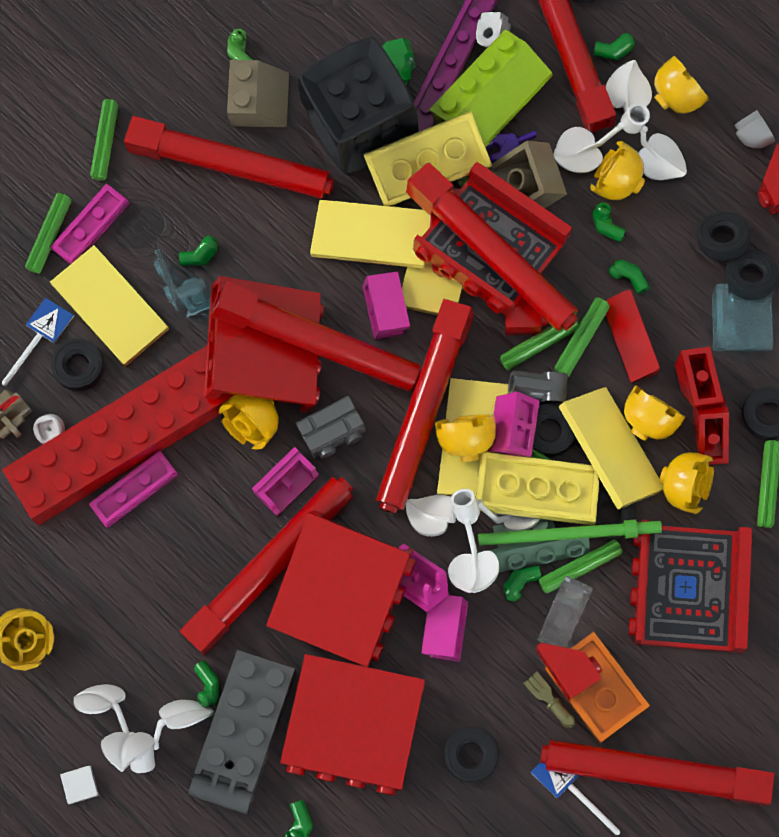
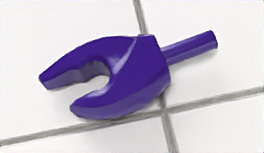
M532 131L517 138L515 133H499L486 146V150H490L493 147L500 149L498 153L489 156L491 163H494L518 147L519 144L536 138V132Z

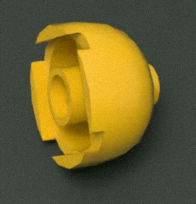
M675 56L664 63L658 70L654 82L658 94L654 98L664 110L670 107L676 113L685 114L695 111L708 101V97L703 89L690 76L684 65Z
M623 141L616 143L620 146L617 151L610 149L594 174L595 178H599L595 186L591 183L590 186L592 192L608 200H622L627 198L632 192L637 194L645 182V179L642 178L644 173L643 159L633 147Z
M635 385L626 400L624 408L626 420L633 426L630 432L644 441L647 440L648 436L659 440L672 435L679 428L685 416L654 395H648L644 392V389Z
M234 395L219 409V414L223 412L224 415L221 422L229 434L243 445L246 443V440L251 444H255L252 449H263L278 429L279 418L273 400Z
M468 415L457 417V419L453 420V423H449L448 419L435 422L436 435L440 446L449 455L460 456L461 462L479 460L478 454L486 452L493 445L496 437L495 415Z
M683 453L674 458L668 467L665 466L662 469L660 483L663 484L664 494L671 505L693 514H697L702 510L703 507H699L698 504L701 497L707 500L711 490L714 467H710L709 462L713 461V458L700 453Z
M16 608L5 612L0 616V661L14 670L26 671L41 664L40 661L46 654L49 655L53 648L54 633L52 625L43 615L32 609Z

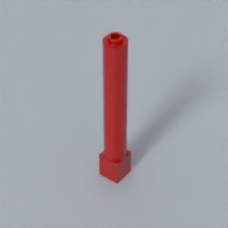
M538 0L577 99L576 107L585 129L594 133L614 126L616 119L614 107L605 85H602L569 0Z
M132 116L124 139L125 146L130 153L161 160V157L320 199H324L326 194L330 195L334 186V178L330 177V171L170 130L163 123Z
M431 163L425 164L408 179L406 193L430 216L434 213L551 326L557 331L562 329L568 331L577 322L578 317L576 314L578 309L453 191V184Z
M228 280L223 283L217 292L210 316L240 329L248 326L409 392L416 386L421 371H419L420 365L261 300L258 298L259 293Z
M443 298L432 329L433 338L375 500L380 503L379 509L396 514L397 510L403 511L456 358L460 347L464 346L474 317V312L470 306Z
M332 477L208 606L204 605L179 632L205 656L230 630L228 627L289 565L307 513L316 510L324 513L325 519L332 521L354 498L350 493L353 490L352 486L342 477L338 480Z
M551 739L549 740V745L542 746L540 763L546 764L545 770L726 798L731 801L763 806L770 805L772 800L773 772L740 767L731 768Z

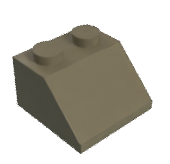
M230 60L227 105L230 126L287 127L289 72L259 60Z
M527 140L487 168L544 208L567 195L550 143Z

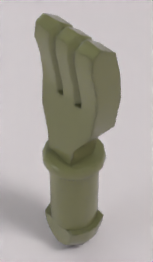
M538 672L534 673L533 676L523 683L538 701L548 704L546 708L553 712L560 720L562 726L566 728L574 727V716L559 702V698L554 699L551 687Z

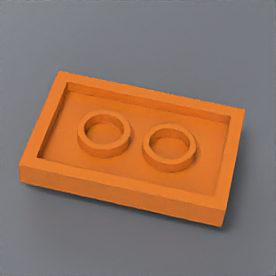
M592 632L571 649L585 652L588 658L594 656L602 668V672L599 673L602 679L569 701V703L598 742L601 743L650 705L595 632ZM545 667V671L548 673V675L551 677V679L554 681V683H555V684L557 685V687L560 689V687L558 686V684L556 683V681H555L554 678L552 677V675H551V673L549 672V670L547 669V667Z

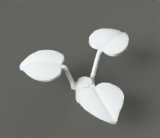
M636 60L629 61L619 67L611 75L605 86L613 107L623 108L625 112L621 122L598 142H595L593 134L582 127L570 128L561 135L553 153L556 162L564 169L574 173L591 172L603 160L602 153L598 147L602 146L623 129L630 134L641 133V145L644 148L639 151V154L644 162L643 174L645 176L661 181L681 178L687 174L684 157L672 139L657 133L652 135L648 142L646 141L648 128L645 124L650 117L646 106L651 101L652 90L648 80L639 69Z
M460 489L451 497L433 495L420 499H407L405 505L410 524L423 536L433 537L443 534L447 530L449 523L456 522V518L459 522L465 524L471 554H461L454 558L448 567V575L455 587L467 593H476L488 588L495 581L499 573V561L493 552L483 551L477 553L471 524L477 521L480 510L496 524L503 522L506 529L510 531L531 529L540 520L538 518L492 513L483 505L481 499L476 500L473 491L469 489Z
M109 684L96 685L74 696V706L80 712L98 714L110 708L115 710L123 732H115L106 736L101 741V748L108 761L121 772L129 765L131 770L136 773H146L155 768L154 750L159 749L158 741L164 725L170 729L186 728L215 714L212 708H204L197 701L176 700L170 702L159 710V716L162 719L157 723L153 738L144 732H129L121 708L117 704L126 698V694L121 688Z

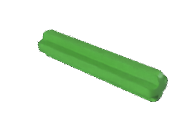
M105 99L102 102L90 172L94 180L104 181L107 178L119 107L115 100Z
M62 193L55 195L25 264L27 270L37 274L42 271L51 250L50 246L54 243L71 204L69 196Z
M598 297L594 299L555 365L554 370L556 372H562L567 374L568 377L570 376L610 308L607 301Z
M578 321L568 331L564 329L557 331L553 326L546 328L500 356L501 364L506 370L514 368L575 332L579 326Z
M768 440L764 444L757 525L762 528H772L775 522L779 477V441Z
M612 540L541 577L539 584L545 593H549L620 556L623 552L617 540Z

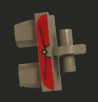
M4 390L0 394V439H4L11 432L17 438L20 437L22 434L18 431L17 427L32 412L31 408L17 392L13 394L8 390Z

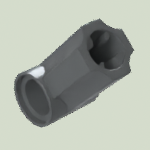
M513 370L508 381V392H520L539 400L541 405L546 403L561 405L567 401L568 375L562 372L537 374Z

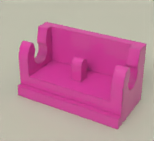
M398 272L367 276L362 287L374 340L404 334L403 330L410 328V322Z
M520 392L496 396L493 414L495 415L496 437L493 445L487 452L531 457L540 401Z
M294 447L252 490L278 517L320 475L315 470L316 468Z
M402 544L398 548L406 551L410 547ZM414 551L412 558L416 560L415 567L410 577L405 575L402 587L406 588L404 597L428 612L449 596L446 571Z
M449 595L427 612L421 651L423 655H429L430 658L460 662L469 603L463 597Z

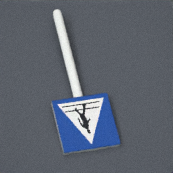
M45 298L26 323V326L35 331L37 335L4 378L2 385L6 386L42 336L55 343L74 315Z
M539 763L530 772L556 798L568 788L615 835L620 834V830L572 784L579 775L545 770L546 764Z

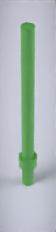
M635 519L624 520L622 524L478 534L479 546L611 536L637 538L639 534L662 533L661 521L637 522Z

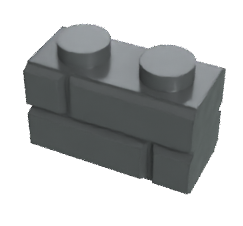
M349 396L296 422L297 429L313 459L318 456L321 459L331 456L336 452L335 447L345 442L347 445L354 444L362 439V433L366 432L364 423Z

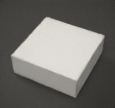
M89 765L60 774L69 805L99 796L92 766Z

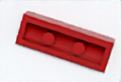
M631 290L623 291L605 300L610 305L605 316L630 383L658 375L660 366Z

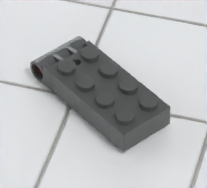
M237 650L194 772L195 775L190 785L189 796L246 815L249 813L296 675L295 668ZM233 762L234 767L230 770L227 769L228 763Z

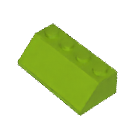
M505 29L429 110L435 125L472 111L486 147L553 74L525 41Z

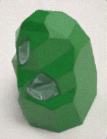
M400 38L387 41L382 47L402 77L405 85H407L408 81L411 80L412 71L416 68L410 40Z

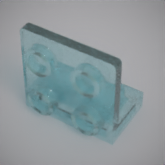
M160 248L154 250L157 260L153 261L159 277H162L166 284L163 287L169 303L173 304L175 310H181L186 317L210 308L211 288L203 277L188 279L181 286L172 263Z
M716 284L712 293L713 351H771L773 349L772 295L770 294L759 300H747L733 293H728V284Z

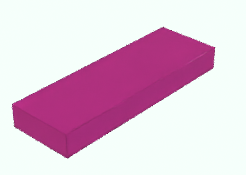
M106 183L50 248L71 265L93 246L130 204L129 201Z
M159 450L88 504L104 526L109 528L177 477L178 473Z

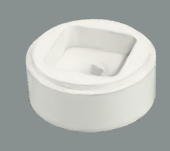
M46 414L36 420L33 427L34 435L38 441L44 444L63 433L65 425L57 415Z

